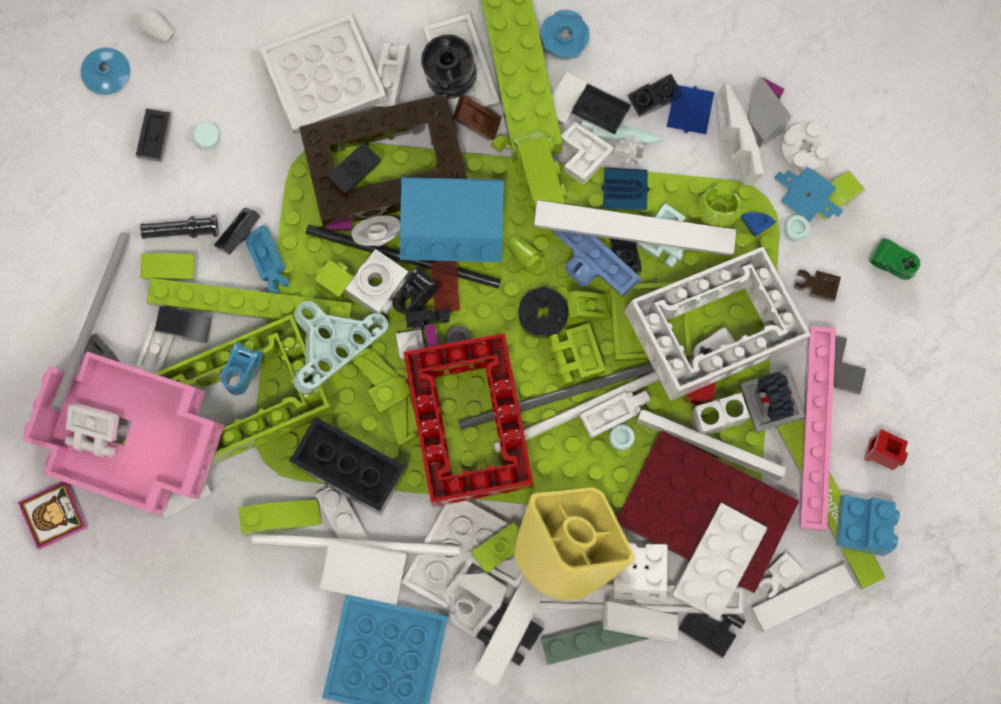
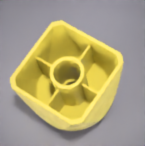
M594 487L532 494L514 543L516 563L527 581L543 594L562 601H574L587 597L632 564L635 557L604 493Z

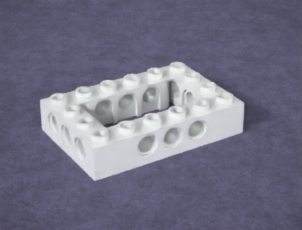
M764 247L633 299L624 311L670 401L801 346L811 335ZM745 288L765 327L761 332L749 337L747 335L742 336L739 341L728 346L725 344L721 345L714 352L706 355L702 353L696 356L689 364L683 353L684 348L679 345L671 330L673 327L667 320Z

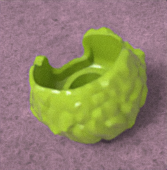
M713 186L699 198L698 213L704 224L727 228L741 217V199L738 193H733L730 197L721 195L717 191V186Z

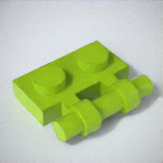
M590 323L565 330L567 341L560 342L558 334L548 337L551 345L549 350L551 355L555 357L558 366L556 371L558 376H561L564 385L574 382L571 375L574 371H578L581 380L605 373L606 370ZM570 349L574 362L567 364L564 351Z

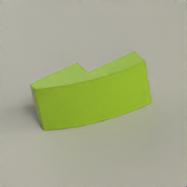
M848 171L831 182L836 189L828 200L841 208L844 204L846 206L850 204L866 189ZM817 212L823 220L826 221L828 219L821 212Z
M141 254L140 279L195 280L196 255Z

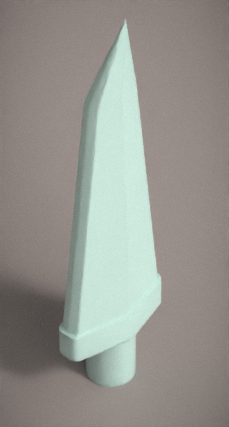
M582 119L581 126L591 130L599 138L626 140V136L637 137V141L646 144L665 140L662 137L621 124L614 135Z

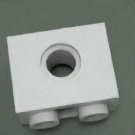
M375 249L347 286L346 294L372 313L387 314L393 307L394 295L406 282L409 273ZM374 277L382 280V283L377 287L368 284Z

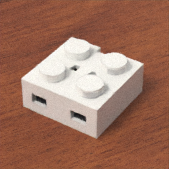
M629 544L635 557L632 564L614 577V599L666 601L667 545L646 544L645 548H637V544Z

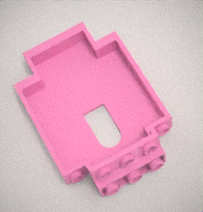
M86 352L85 357L80 362L79 375L74 376L61 411H56L51 408V405L65 371L48 366L47 372L44 373L41 380L42 386L39 395L33 402V412L30 421L24 428L25 435L22 440L30 444L52 449L51 455L48 456L45 463L44 475L160 515L164 513L171 492L199 500L224 428L223 424L197 416L205 394L204 390ZM69 404H82L118 414L119 417L132 421L124 446L106 441L108 446L116 449L113 458L107 456L101 458L95 456L93 452L86 450L80 452L74 450L72 446L65 444L68 435L74 436V431L66 429ZM86 435L89 441L94 442L95 437Z

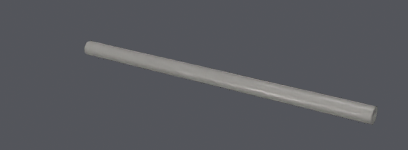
M122 232L118 237L51 405L53 410L61 411L129 240L130 236Z

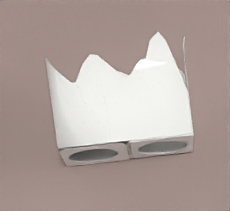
M742 393L694 407L690 420L692 429L704 435H712L730 427L744 424L750 417ZM733 399L739 400V407L743 412L742 415L739 417L729 416L725 409L728 401ZM708 407L715 408L719 413V420L713 425L705 424L701 419L703 409Z

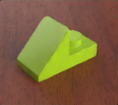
M572 291L566 294L572 324L577 325L611 318L606 294Z

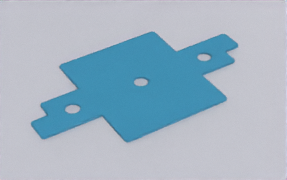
M806 167L799 178L789 170L785 174L778 172L775 176L778 182L789 189L781 202L800 216L805 217L808 222L813 219L818 211L827 218H830L833 214L839 217L843 212L841 208L828 200L836 187L809 167ZM807 192H810V193H811V195H810L809 197L806 196V193H807Z

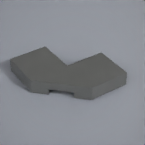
M836 336L833 386L835 389L860 394L866 369L842 363L847 339Z

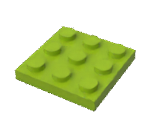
M675 282L637 284L624 298L610 286L615 362L649 360L624 311L631 300ZM686 312L667 320V322L671 323L673 327L671 330L679 345L683 346L685 357L688 358L692 356L689 314Z

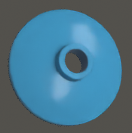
M99 48L92 51L86 56L81 65L83 83L89 90L100 95H110L120 91L127 84L130 77V65L127 58L120 51L113 48ZM103 65H107L108 69L106 71H100V67Z

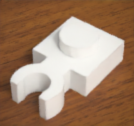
M786 552L767 570L772 577L760 581L758 588L760 589L764 584L770 585L772 591L767 595V598L770 599L777 594L779 585L784 590L787 589L804 570Z

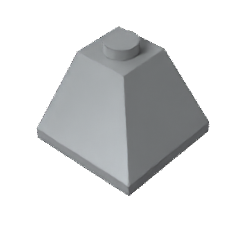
M760 77L750 97L747 118L752 127L756 143L761 148L784 132L791 115L765 80Z

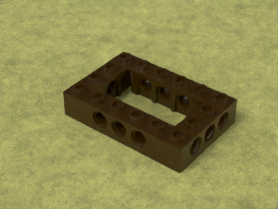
M446 94L299 127L323 229L333 224L351 220L353 223L401 211L402 177L354 188L345 196L327 179V176L335 169L330 148L333 151L342 152L346 151L345 148L361 145L363 142L368 146L370 142L388 138L390 141L394 140V137L410 133L416 135L424 131L425 123H427L431 146L433 145L437 169L406 177L467 179Z

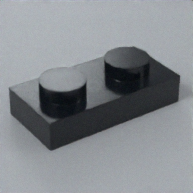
M146 108L136 150L137 158L162 162L172 116L170 112Z

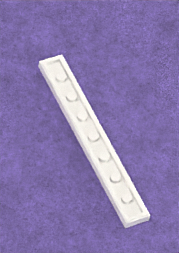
M538 200L536 202L533 227L728 256L734 254L736 230Z
M604 584L595 592L580 600L562 601L544 594L537 609L603 611L604 604L609 601L664 613L705 614L672 596L676 586H667L666 601L614 599V584ZM744 588L735 589L722 614L743 615Z

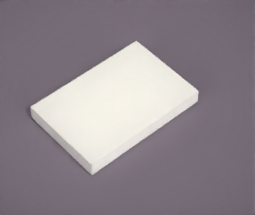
M330 537L320 589L397 605L407 553Z

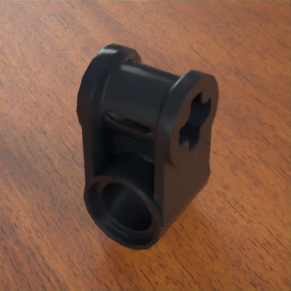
M421 267L415 268L409 274L400 290L394 295L392 301L393 308L404 315L407 312L422 311L428 301L437 293L440 283L429 278ZM411 299L410 306L405 309V302Z

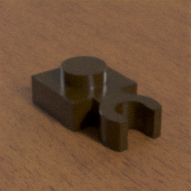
M798 270L797 276L803 277L805 283L795 282L793 288L799 291L811 289L810 297L835 302L841 280L840 276L816 271L813 277L806 270Z

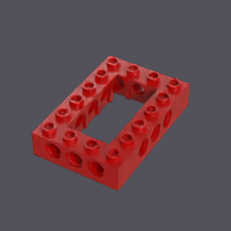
M505 333L403 352L432 507L534 488ZM485 369L503 466L493 467V465H490L488 469L472 472L463 470L461 474L453 475L435 378Z

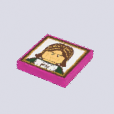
M64 481L17 502L38 550L87 528L69 485Z

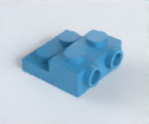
M842 495L839 502L836 546L883 557L891 553L898 544V536L894 534V525H897L900 518L899 510H895L896 502L874 497L867 500Z

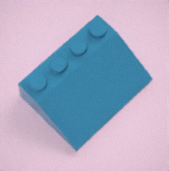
M402 177L400 260L502 262L504 180Z

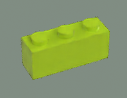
M538 131L513 139L532 210L535 212L537 200L565 204L564 198H567L564 184L559 183L557 175H560L561 171L557 160L553 161L551 152L554 151V145L551 137H547L542 131Z

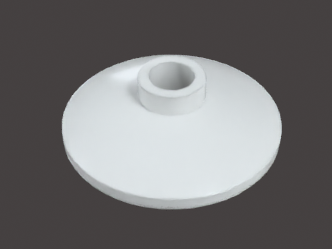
M392 216L368 218L353 228L352 238L360 245L381 246L400 233V221Z

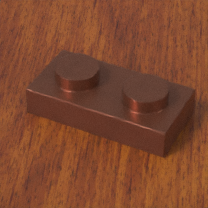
M467 96L459 97L452 117L454 121L486 140L495 139L502 118Z

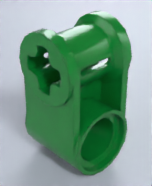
M886 238L879 240L869 259L873 266L887 271L902 280L913 278L920 268V259L916 254ZM906 262L910 264L908 270L904 269Z

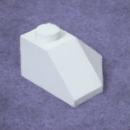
M486 573L457 575L443 593L445 601L448 602L451 610L450 618L452 624L474 637L499 609L508 587Z

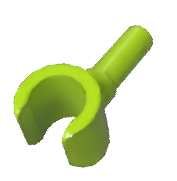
M503 135L497 136L491 143V147L499 153L504 148L510 150L508 139Z

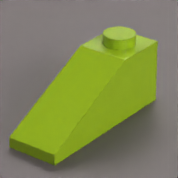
M317 499L238 507L241 533L244 537L252 536V533L268 534L321 525Z

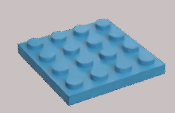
M346 594L322 698L346 704H429L448 616Z

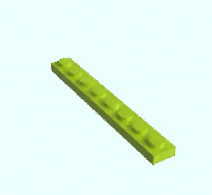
M150 278L147 304L153 306L274 321L291 314L294 316L295 310L304 301L314 302L325 315L350 319L352 303L154 278ZM301 310L303 317L313 319V314L310 310Z

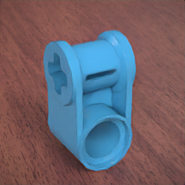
M239 342L234 345L229 360L221 374V382L232 395H242L246 392L254 373L261 363L262 351H252L243 347V344ZM235 376L241 377L237 385H229L231 378Z

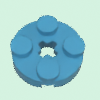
M560 10L544 20L540 39L543 49L547 54L563 60L576 59L586 49L590 31L588 25H586L578 13L570 10ZM568 30V34L572 36L567 38V40H563L558 36V33Z

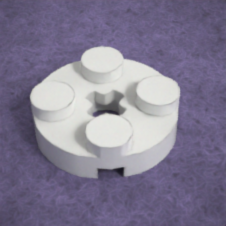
M814 122L798 123L790 127L784 134L780 146L784 162L791 168L799 169L800 172H803L806 167L813 171L818 170L823 166L831 152V143L827 133L821 129L819 124ZM802 142L811 145L809 153H806L805 150H800L799 147L802 146Z

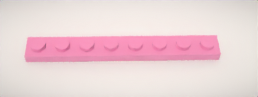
M810 326L799 529L826 531L836 328Z

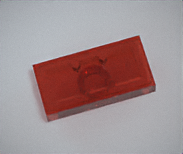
M457 261L431 262L432 280H437L440 283L437 293L433 296L434 310L449 309V312L461 311Z

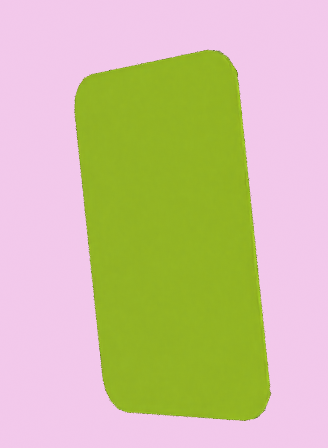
M370 143L368 147L381 158V163L354 188L436 170L434 149ZM360 145L345 148L346 151L336 152L330 148L335 168ZM303 150L291 164L285 181L277 248L286 267L281 274L289 280V286H281L279 282L277 288L280 293L278 294L337 301L316 286L314 274L321 264L326 265L329 260L335 264L339 261L350 270L348 273L355 277L360 267L372 253L305 234L308 225L322 229L323 226L305 150ZM461 152L467 179L504 180L502 262H439L499 278L501 283L499 289L421 267L429 278L440 283L437 293L422 310L436 311L449 309L450 323L434 324L438 345L446 344V333L454 326L466 328L470 333L471 339L505 333L518 402L649 363L650 360L615 362L610 285L602 278L597 277L587 286L583 287L576 283V279H572L568 275L565 264L573 257L574 252L554 235L552 230L533 227L535 212L530 204L519 161L513 162L512 157ZM558 162L561 174L557 175L559 183L564 184L567 198H564L565 205L655 218L663 205L667 204L686 217L683 222L706 225L702 222L698 213V200L708 189L717 186V191L721 195L730 197L731 194L738 193L741 199V215L748 212L767 214L776 221L775 225L754 238L739 218L731 226L727 227L728 229L736 230L734 254L732 256L685 249L683 258L680 262H676L672 269L664 264L668 258L666 253L662 252L659 258L656 259L637 246L642 267L641 272L636 273L641 278L638 284L678 282L761 247H764L777 271L780 238L778 214L768 197L754 186L743 185L742 182L728 179L644 171L646 172V210L604 208V198L633 200L635 195V200H639L642 198V192L634 195L605 193L634 192L633 187L605 186L634 185L633 180H605V170H640L600 167L583 185L564 172V166L567 163ZM635 180V186L642 189L643 184ZM635 188V193L640 191L638 188ZM401 211L383 216H392L400 221ZM363 220L353 222L352 230L358 223L362 222ZM333 231L352 237V231ZM400 233L382 246L400 250ZM517 236L541 253L540 256L543 258V261L535 271L528 273L526 270L523 271L506 247L513 237ZM596 236L611 250L609 238ZM391 259L392 261L400 265L402 268L407 270L409 274L415 268L419 267L416 265ZM374 277L368 284L377 287L382 283V280ZM544 286L562 295L568 307L566 294L569 292L581 291L606 294L611 318L590 322L606 370L605 373L581 380L578 371H574L571 373L574 382L564 385L561 376H558L556 371L558 366L555 357L551 355L549 350L551 346L547 337L534 338L528 335L519 324L518 309L522 298L531 290ZM745 288L688 312L692 351L697 344L724 327L728 329L736 342L742 336L747 335L749 337L761 332L765 327ZM347 295L341 301L352 303L350 318L352 320L362 321L372 314V312ZM411 299L405 302V309L410 306ZM392 307L389 313L382 314L388 321V329L367 348H373L401 378L406 380L409 386L405 360H400L396 334L414 330L406 327V315L397 312ZM547 308L537 309L539 312L537 317L539 319L541 317L549 318V310ZM569 312L567 323L558 334L560 342L567 341L565 330L588 323L572 324ZM267 320V325L275 321ZM377 323L372 324L367 330L371 332L376 327H379ZM299 325L303 337L306 341V332ZM319 328L320 336L329 339V331L325 328ZM421 330L424 348L428 347L425 330ZM353 334V339L357 344H364V339L361 335ZM337 347V355L341 358H347L346 350ZM571 350L564 351L567 364L574 362ZM283 355L266 361L261 365L255 414L259 413V409L263 408L266 410L282 403V400L288 397L301 400L297 389L291 382V379H293L292 375L282 360L281 356ZM771 358L717 381L713 401L742 393L739 386L741 383L769 375ZM350 361L323 383L335 413L321 420L406 466L407 472L396 492L429 495L419 437L398 448L389 410L382 414L379 413L368 393V390L375 386ZM318 362L319 368L322 371H330V366L327 362ZM485 369L435 378L453 475L461 474L463 470L472 472L488 469L490 465H493V467L503 466L501 452L496 453L493 444L499 441L495 420L464 430L460 429L458 423L459 420L493 410ZM647 374L520 412L523 430ZM660 380L632 392L633 396H636L646 391L650 398V402L639 407L640 410L648 411L692 429L690 424L691 413L694 407L699 405L683 402L684 396L670 401ZM733 399L727 402L725 409L729 416L739 417L742 415L743 412L739 407V400ZM708 407L701 412V419L705 424L713 425L719 420V413L715 408ZM639 413L636 417L622 423V425H627L633 430L635 439L628 450L618 451L609 442V434L612 429L590 439L580 417H576L526 440L534 488L474 500L528 505L534 493L594 487L604 493L613 513L619 514L660 432L637 424ZM750 418L740 426H733L715 434L707 435L763 458L765 431L755 433ZM311 423L257 446L264 463L279 476L299 482L323 484L292 467L289 462ZM696 448L760 481L762 479V474Z

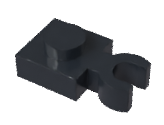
M449 309L407 312L406 327L412 328L415 331L425 330V325L450 323Z

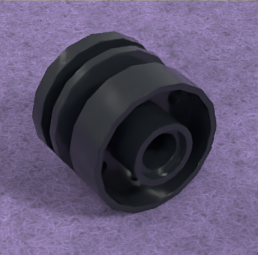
M446 34L435 37L426 44L421 56V65L429 88L436 95L446 94L447 98L455 99L468 93L473 88L477 79V68L470 45L463 38Z

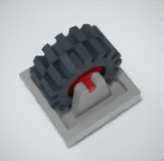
M789 369L762 376L739 385L755 433L805 418Z

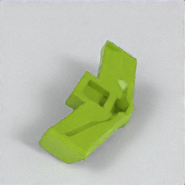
M373 348L363 350L351 361L375 386L369 389L368 393L379 413L382 414L389 410L399 448L419 437L410 388L406 380L401 378Z

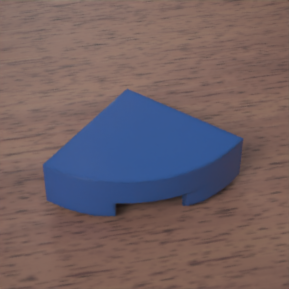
M748 212L740 217L754 238L776 223L767 214Z

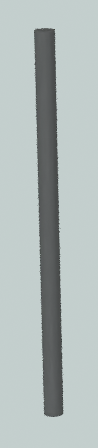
M651 362L518 402L520 412L651 373L655 370ZM491 410L459 420L460 429L464 430L494 421V413Z

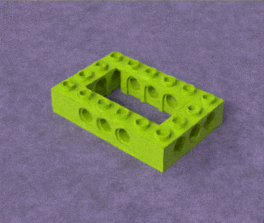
M291 314L154 374L198 389H204L221 381V374L229 360L231 350L239 342L243 344V347L252 351H262L263 355L260 364L283 355L281 356L282 360L292 375L293 379H291V382L294 386V377L306 366V341L299 324ZM312 373L310 376L303 379V382H310L315 377V375ZM323 383L311 393L304 394L298 391L301 400H297L294 397L285 398L280 404L266 410L263 408L259 409V413L242 420L238 418L234 420L235 423L224 427L211 466L312 423L315 416L322 419L335 413Z

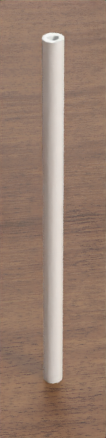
M655 371L529 427L524 430L525 440L579 417L580 414L624 392H634L658 381L659 378ZM498 441L493 444L496 453L501 452Z
M252 533V544L328 548L330 539ZM342 539L412 554L460 556L461 546Z

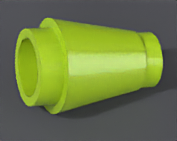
M517 236L507 243L506 247L523 271L526 270L528 273H531L541 265L543 258L540 256L541 253Z

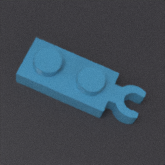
M262 225L249 234L244 241L261 280L268 282L270 292L278 294L280 293L277 288L279 282L281 286H289V280L281 274L286 267L269 228Z

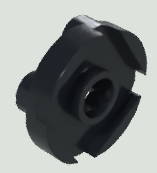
M539 287L528 292L520 301L518 309L519 324L528 335L534 338H548L551 335L559 334L564 329L569 310L562 295L547 287ZM547 308L549 310V318L541 317L539 319L537 317L539 314L537 309Z

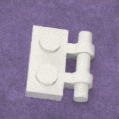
M78 403L69 404L66 429L74 431V436L68 435L65 444L72 446L74 450L80 452L86 450L93 452L95 456L101 458L105 456L113 458L116 449L108 446L106 441L112 442L116 440L119 415ZM86 435L95 437L94 442L89 441Z

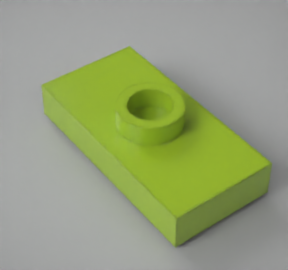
M514 522L471 552L486 574L514 555V543L519 531Z

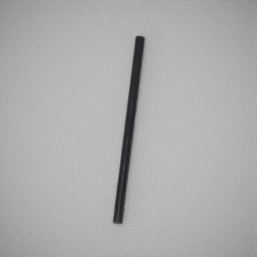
M308 225L306 228V235L373 253L376 249L388 258L499 289L501 283L499 278L435 260H400V250L382 245H360L347 235Z

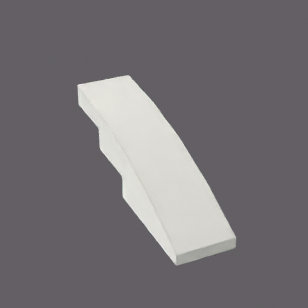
M725 83L714 95L720 139L729 140L731 162L740 163L743 185L752 186L764 175L759 149L752 127L731 85Z

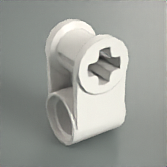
M724 327L697 344L692 351V356L689 357V362L691 363L699 354H709L716 351L721 345L725 344L728 346L736 341L728 329Z

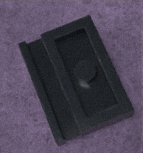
M587 83L584 91H582L573 106L571 113L615 135L626 114L629 112L631 104Z

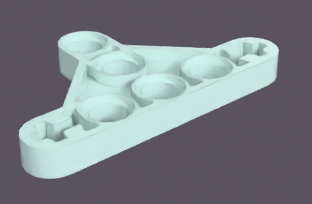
M302 302L295 310L294 317L296 322L306 332V366L294 377L295 388L304 394L314 391L380 338L388 329L387 319L382 314L377 313L370 314L362 321L325 315L314 302ZM301 310H310L313 314V319L303 317ZM377 323L379 327H376L371 332L367 330L372 324ZM319 328L327 329L330 333V338L325 339L321 337L318 331ZM353 334L361 335L364 339V344H357L353 339ZM341 347L345 349L347 358L339 357L336 353V348ZM318 362H327L330 366V371H322L319 368ZM312 373L315 375V377L310 382H303V379L307 378Z

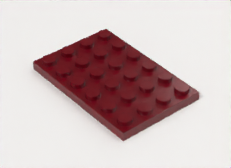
M660 431L617 517V521L621 527L655 544L667 545L668 551L690 561L720 503L767 527L737 585L754 594L795 512L799 500Z

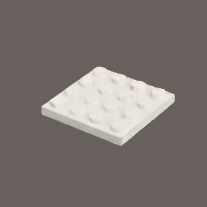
M352 14L259 48L294 135L300 133V126L339 118L387 100L386 93Z

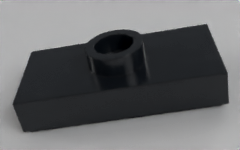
M363 142L327 176V179L346 196L381 163V158Z
M244 207L216 241L214 247L220 252L230 255L237 245L248 237L249 230L261 216L255 210Z

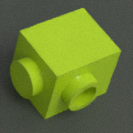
M329 260L326 265L321 264L314 274L316 277L314 280L317 287L341 302L347 295L346 288L354 276L348 273L350 270L341 262L337 261L335 264Z

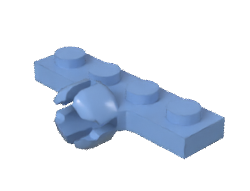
M552 230L553 234L574 252L573 257L565 264V269L572 279L577 280L576 283L579 285L587 286L594 278L600 277L624 298L641 281L640 276L596 236Z

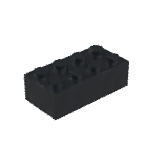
M316 416L289 460L292 467L380 516L383 514L407 472L406 466Z

